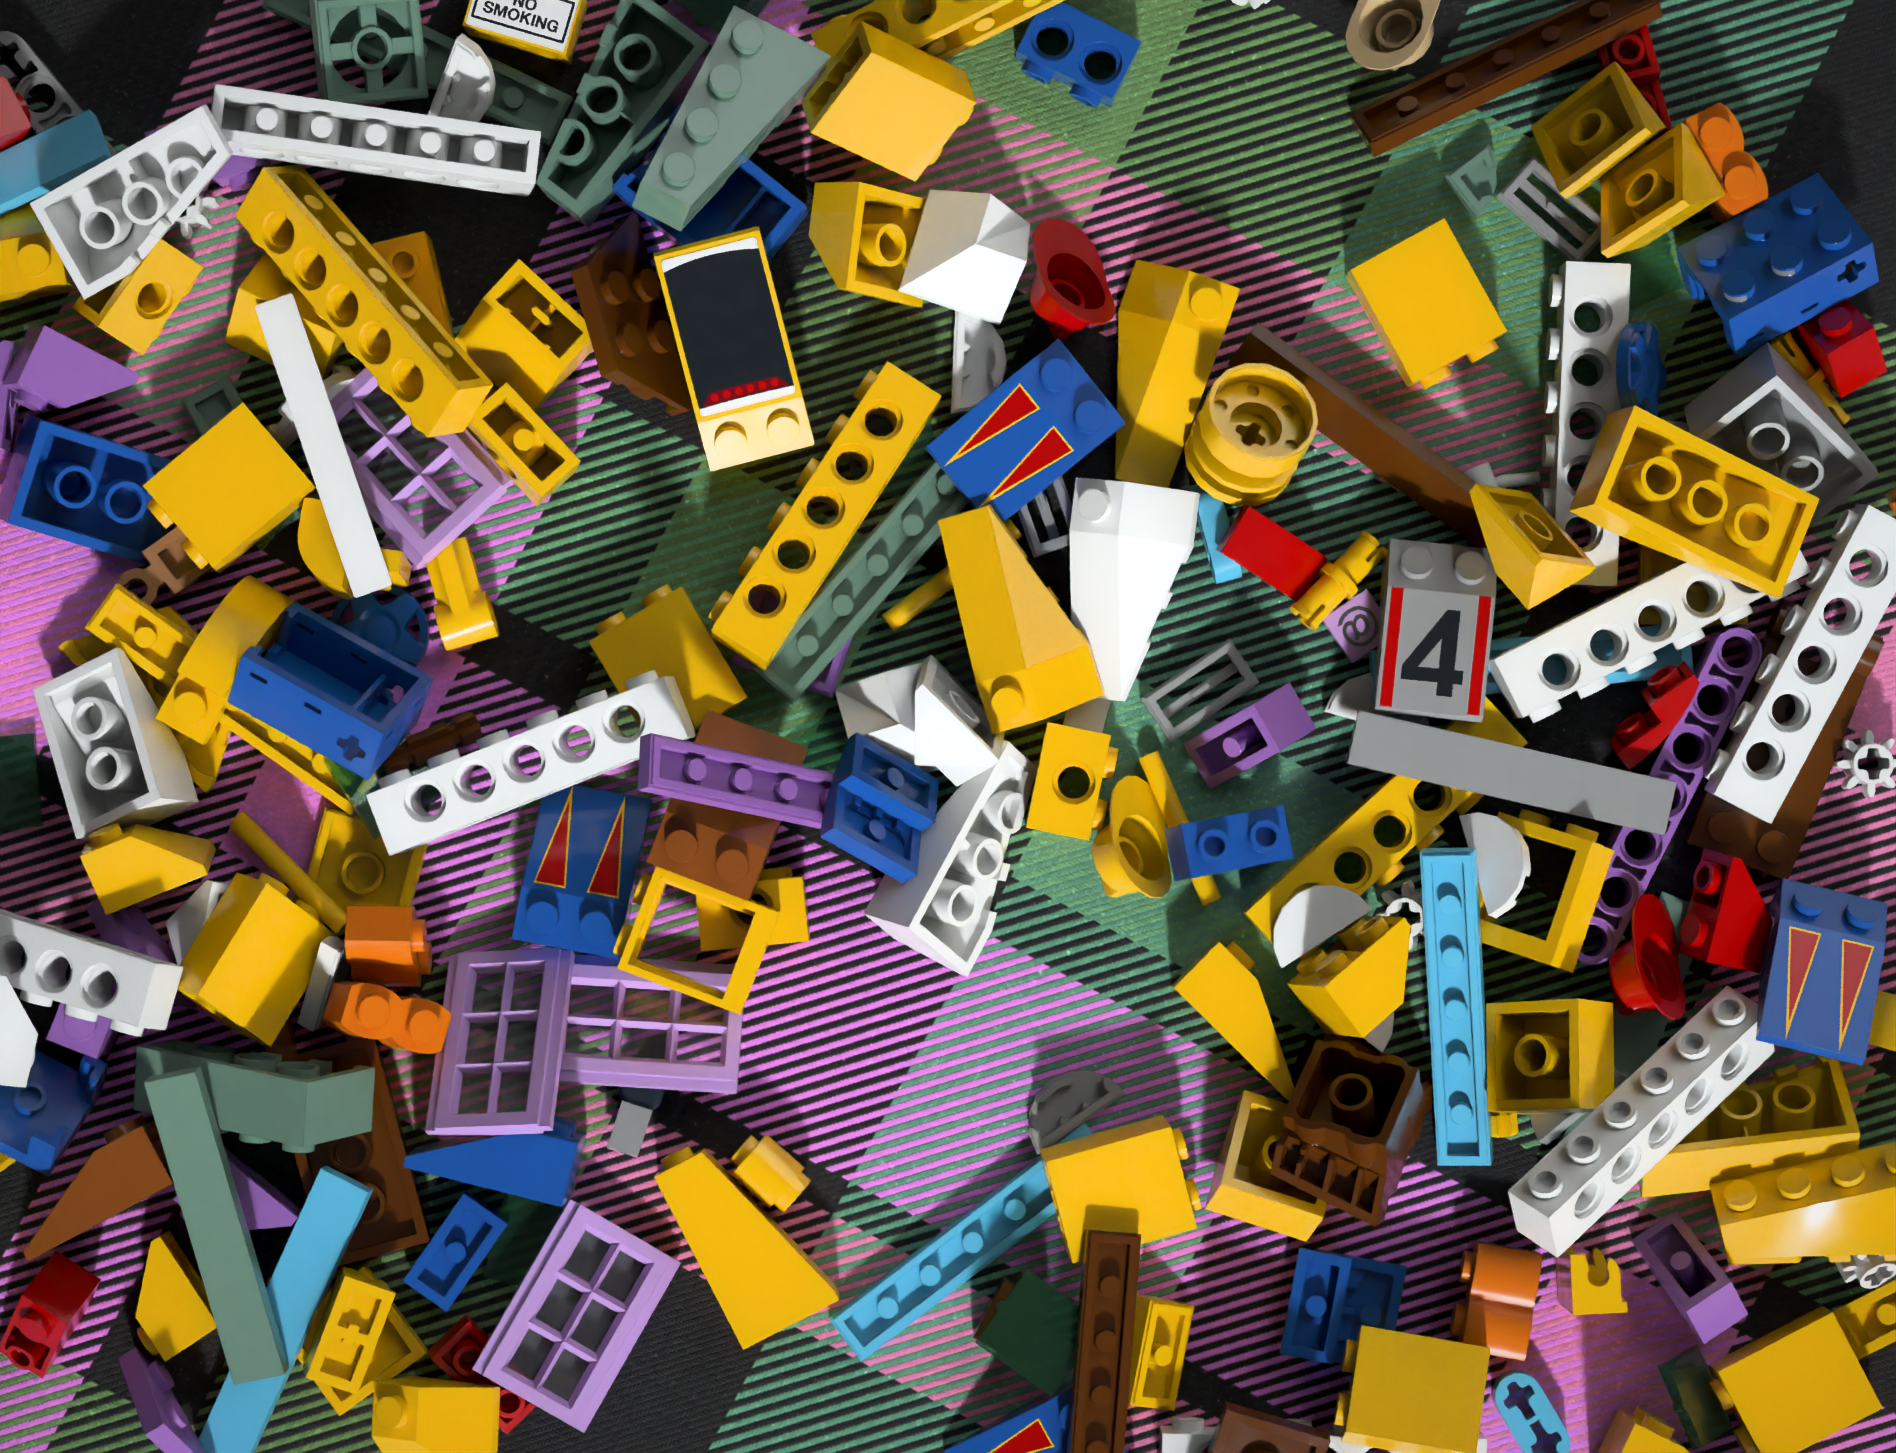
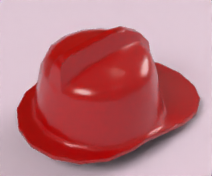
M1059 218L1046 219L1038 224L1032 236L1033 252L1038 270L1029 290V300L1036 314L1048 324L1053 337L1063 340L1073 332H1078L1089 324L1101 325L1112 320L1116 310L1114 300L1108 287L1101 258L1088 236L1074 224Z
M1643 894L1637 899L1633 908L1632 935L1621 942L1609 958L1610 983L1617 1008L1624 1016H1635L1642 1013L1659 1011L1671 1020L1680 1019L1685 1012L1686 999L1680 977L1674 925L1669 912L1661 900L1653 894Z

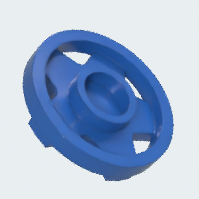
M1645 322L1628 323L1622 330L1616 354V384L1622 409L1639 405V408L1658 417L1661 388L1667 387V369L1660 362L1658 349L1659 332L1653 324Z
M392 585L389 591H374L389 592L399 596L386 605L382 604L373 592L357 598L353 596L352 600L343 598L340 600L333 611L330 621L396 658L407 662V664L414 668L420 664L428 649L430 627L425 610L412 594L398 586ZM352 605L353 620L340 625L345 611ZM415 615L420 628L419 641L407 630Z

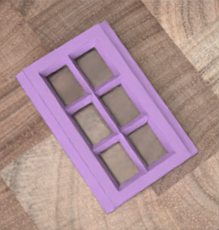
M366 367L330 400L368 514L418 569L426 562H431L508 491L507 488L514 483L510 476L466 428L464 432L428 438L411 424L409 416L396 401L378 386L377 379Z
M542 948L463 952L450 956L443 1007L452 1016L442 1051L436 1053L425 1127L428 1135L462 1137L544 1133V1131H553L575 958L572 950Z
M575 954L559 1083L737 1094L743 1012L740 1015L620 970L617 967L621 958L615 959L604 956ZM642 959L726 991L735 965Z
M569 1199L471 1369L584 1433L681 1262Z

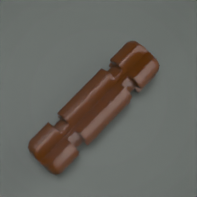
M466 712L452 718L451 723L448 725L444 721L406 737L405 743L399 744L381 766L385 773L390 775L407 769L411 763L417 766L427 762L430 758L454 750L459 743L462 747L480 739L482 735L480 724L472 712Z

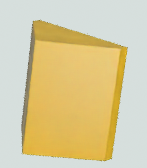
M1615 61L1531 126L1557 189L1565 199L1583 192L1666 128L1622 67Z
M1683 123L1678 124L1601 177V253L1607 258L1645 247L1726 195L1693 134Z
M265 252L238 288L224 342L274 365L255 306L291 293L294 296L322 380H325L344 341L326 321L314 312L311 303L294 284L284 278L279 266Z

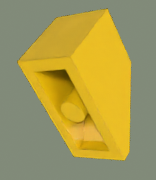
M170 1231L160 1235L150 1243L135 1316L141 1325L137 1328V1334L141 1342L153 1356L159 1353L165 1362L217 1328L203 1281Z

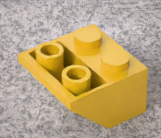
M520 259L482 298L455 338V341L490 380L499 388L507 382L534 412L547 401L593 351L585 319Z
M1362 916L1337 932L1336 935L1339 939L1325 951L1317 949L1307 955L1297 965L1296 969L1299 973L1287 984L1326 1034L1364 1038L1403 1004L1411 928L1405 917Z

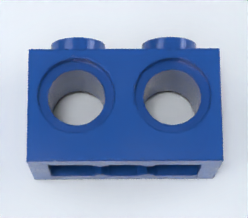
M1061 2L1034 15L1016 51L1015 60L1023 63L1021 71L1041 83L1049 85L1053 78L1071 87L1069 95L1089 107L1097 108L1100 102L1111 107L1139 52L1141 41ZM1048 31L1057 32L1065 38L1067 47L1059 55H1046L1037 46L1036 41L1039 36ZM1103 55L1112 61L1115 72L1107 79L1097 80L1087 74L1084 67L1085 62L1092 56Z
M1283 805L1179 824L1164 829L1174 882L1267 865L1294 858Z

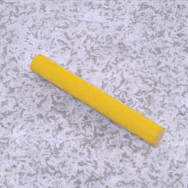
M1010 519L1004 522L1015 540L1022 536ZM948 565L882 614V617L894 632L953 588Z
M1158 750L1139 758V762L1168 828L1189 823ZM1213 875L1191 879L1202 906L1222 898Z
M246 812L239 813L231 821L229 827L303 902L317 909L320 919L337 936L343 935L346 926V913Z

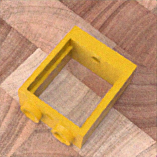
M1521 808L1518 818L1499 812L1497 817L1502 818L1510 826L1520 831L1523 838L1525 835L1576 851L1546 941L1495 924L1496 918L1488 915L1478 882L1481 941L1484 944L1573 973L1615 850L1596 843L1599 833L1568 823L1566 831L1562 832L1549 828L1552 818Z
M658 866L655 867L653 875L643 872L632 900L633 903L641 905L633 926L627 923L623 924L614 946L613 953L622 956L617 968L740 1015L745 1007L781 911L753 900L747 901ZM667 884L753 916L726 991L639 959Z

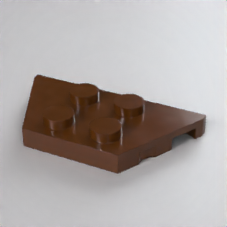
M630 213L616 219L612 223L614 230L608 236L597 240L591 247L589 256L579 261L571 271V275L600 375L616 385H625L632 394L645 401L654 397L666 403V413L671 416H677L694 409L675 347L674 332L668 323L661 299L660 282L653 271L637 213Z

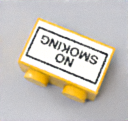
M470 0L462 26L470 36L571 65L588 2L587 0Z

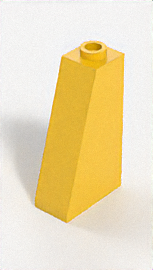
M688 1145L660 1160L664 1169L657 1172L654 1178L743 1350L839 1301L840 1292L836 1284L706 1148L693 1154Z

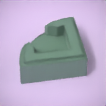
M1488 143L1443 178L1475 220L1489 207L1497 187V161Z

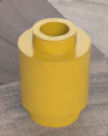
M767 1134L760 1141L751 1135L730 1158L737 1165L731 1175L768 1208L774 1205L782 1213L787 1210L811 1182L802 1173L805 1167Z

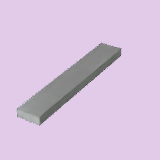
M1357 711L1346 764L1659 835H1665L1677 784V782L1364 711Z

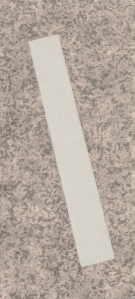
M290 293L256 305L255 310L353 596L357 598L392 585V581L294 296Z

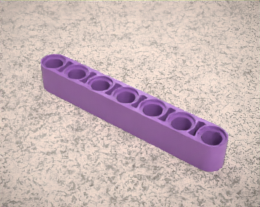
M1744 628L1722 630L1714 634L1707 642L1694 668V675L1700 683L1691 703L1674 729L1652 751L1641 773L1642 775L1677 782L1665 835H1659L1643 831L1649 838L1648 852L1639 859H1633L1627 854L1624 842L1629 832L1634 829L1615 825L1605 844V847L1615 850L1605 880L1610 877L1619 878L1625 886V897L1617 906L1609 907L1603 902L1601 895H1599L1590 925L1598 928L1602 941L1596 952L1589 955H1584L1580 952L1578 962L1589 965L1603 963L1611 957L1632 918L1635 902L1644 894L1760 664L1762 646L1758 637L1750 630ZM1729 638L1739 640L1745 648L1746 655L1744 661L1736 668L1726 664L1722 658V646ZM1706 685L1714 687L1721 695L1720 709L1712 716L1703 713L1697 703L1698 693ZM1682 733L1692 736L1697 743L1698 749L1695 758L1687 764L1680 762L1673 753L1674 741Z

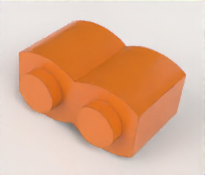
M1719 102L1682 122L1690 129L1726 194L1706 207L1718 222L1723 224L1768 199V186L1765 175L1756 160L1744 151V137L1739 122L1725 105Z
M347 906L344 943L348 963L351 964L353 982L370 983L383 987H421L422 974H431L432 945L431 942H427L426 920L417 919L415 907Z
M340 981L332 984L322 1020L335 1031L345 1035L378 1039L381 1043L398 1050L433 1054L442 1051L452 1014L446 1008L431 1000L397 996L391 990L376 984Z
M1475 1240L1473 1251L1464 1250L1462 1254L1459 1282L1467 1284L1466 1295L1463 1305L1454 1304L1450 1322V1335L1458 1337L1457 1342L1489 1347L1491 1348L1490 1355L1525 1361L1543 1254L1538 1251Z

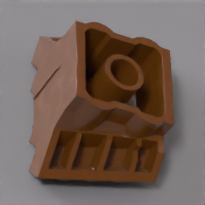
M1325 1034L1323 1041L1316 1040L1284 1111V1129L1276 1145L1270 1174L1374 1227L1378 1226L1385 1219L1389 1197L1397 1192L1402 1169L1411 1148L1414 1147L1416 1140L1420 1137L1424 1114L1432 1109L1434 1100L1433 1078L1419 1071V1068L1409 1066L1402 1058L1381 1053L1354 1037Z

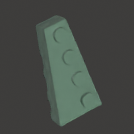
M619 0L620 3L611 23H607L598 42L600 47L588 74L584 73L576 91L578 96L568 118L563 120L536 180V184L548 198L588 228H590L614 197L613 185L623 173L629 176L670 125L669 116L679 104L682 105L712 48L709 42L652 0Z
M734 5L643 176L632 207L681 232L720 190L730 175L750 158L757 150L758 145L770 132L788 117L792 109L809 92L824 72L831 55Z
M174 1039L137 1046L133 1110L153 1114L144 1086V1082L148 1077L200 1066L220 1134L228 1133L229 1131L239 1133V1140L242 1142L259 1144L276 1141L282 1143V1150L310 1153L315 1151L316 1144L372 1131L375 1067L356 1065L353 1066V1069L335 1073L332 1072L333 1061L310 1059L308 1062H282V1054L268 1052L235 1054L236 1048Z

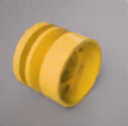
M1244 363L1227 369L1213 383L1202 409L1198 412L1195 422L1189 430L1184 445L1186 467L1197 485L1213 498L1233 506H1243L1245 504L1256 507L1274 500L1289 484L1299 461L1304 457L1313 441L1318 425L1316 404L1305 385L1294 376L1272 365Z

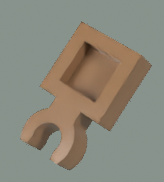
M176 527L142 551V556L150 566L145 569L134 568L127 570L119 577L117 583L124 587H127L128 584L134 581L143 583L147 593L141 599L152 606L156 600L158 590L164 585L173 597H176L214 568L208 563L204 568L200 569L180 546L187 537Z

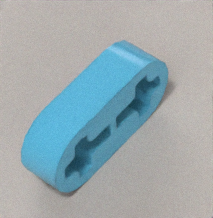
M1197 484L1189 486L1191 492L1200 493L1197 522L1215 583L1218 584L1242 577L1241 566L1216 550L1230 527L1224 502L1213 498Z
M1509 1370L1502 1373L1495 1380L1492 1387V1399L1523 1453H1545L1542 1449L1532 1451L1531 1448L1537 1442V1438L1530 1425L1538 1420L1541 1427L1548 1434L1557 1431L1558 1437L1552 1441L1555 1449L1552 1453H1568L1570 1450L1568 1432L1540 1384L1529 1373L1522 1370ZM1512 1382H1516L1521 1388L1530 1386L1531 1391L1527 1392L1525 1400L1532 1412L1525 1416L1514 1403H1509L1506 1406L1503 1400L1510 1395L1507 1386Z

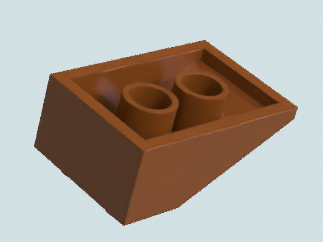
M707 710L694 741L699 744L803 766L809 750L805 746ZM671 798L646 862L750 901L781 821Z
M143 1115L103 1134L108 1144L92 1153L24 1249L23 1253L28 1261L174 1184L155 1120L147 1123Z

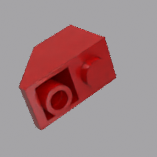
M1848 299L1791 329L1814 369L1821 368L1826 376L1824 380L1841 398L1887 372L1874 326Z
M1704 848L1700 864L1694 872V889L1688 913L1681 924V941L1678 953L1708 963L1760 973L1773 920L1743 860Z
M55 1251L22 1293L1 1340L0 1352L6 1355L18 1368L29 1370L43 1378L88 1309L101 1279Z

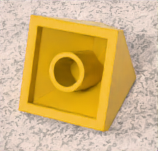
M1475 484L1469 491L1494 571L1527 610L1588 576L1596 568L1594 563L1530 492Z

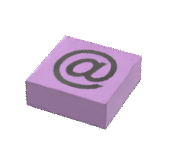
M1367 589L1331 612L1322 621L1350 663L1355 662L1378 646L1380 607Z

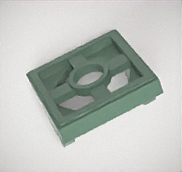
M309 0L319 99L360 105L428 98L419 0ZM376 8L392 15L403 28L405 36L390 38L385 31L378 28ZM357 9L359 30L353 34L350 42L331 44V36L338 22L350 11ZM370 32L379 35L385 46L382 59L374 64L363 62L357 52V44L360 38ZM406 54V61L399 75L388 85L383 86L382 68L389 63L392 55ZM352 59L357 66L364 69L365 88H358L345 81L334 68L333 61Z

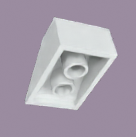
M115 648L33 689L76 839L89 840L88 836L91 833L114 823H119L121 829L134 824L150 826L199 802L185 754L169 726L155 718L159 709L123 649Z

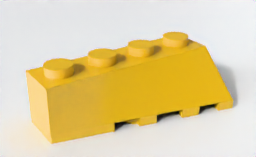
M1818 1056V1063L1801 1069H1797L1795 1064L1774 1070L1773 1078L1747 1085L1743 1081L1638 1181L1642 1198L1710 1190L1709 1184L1857 1151L1859 1149L1860 1130L1839 1060Z
M1896 1142L1709 1184L1728 1265L1800 1263L1803 1256H1824L1829 1258V1262H1851V1255H1884L1885 1261H1896Z

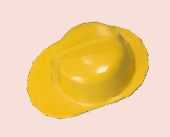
M1124 776L1116 782L1110 799V823L1096 835L1091 847L1092 859L1096 870L1101 876L1104 893L1109 897H1119L1125 894L1141 892L1150 898H1161L1169 892L1172 882L1168 846L1164 831L1167 828L1166 821L1150 785L1138 776Z

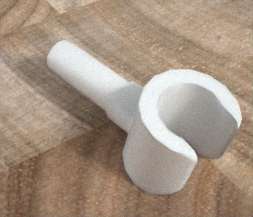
M1489 462L1463 472L1478 484L1500 488L1540 484V474L1538 471L1504 474L1495 478Z

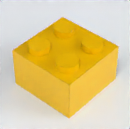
M1579 998L1486 1003L1487 1112L1521 1115L1592 1112L1615 1091L1613 1003Z

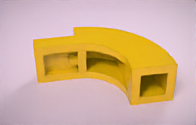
M251 575L238 582L213 612L191 645L176 671L179 675L155 718L196 742L206 744L229 704L227 701L242 655L251 645L255 648L258 645L263 647L262 653L267 648H271L277 637L285 610L295 600Z

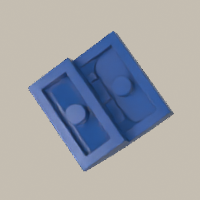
M856 732L849 737L835 770L825 804L820 837L904 884L918 873L921 832L935 823L939 780Z
M1300 1247L1280 1354L1333 1364L1334 1362L1342 1364L1346 1340L1356 1341L1361 1325L1395 1331L1407 1266Z

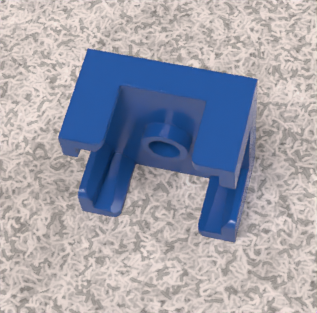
M35 1049V1059L30 1068L26 1088L0 1085V1152L49 1177L101 1096L108 1064L84 1054L78 1072Z

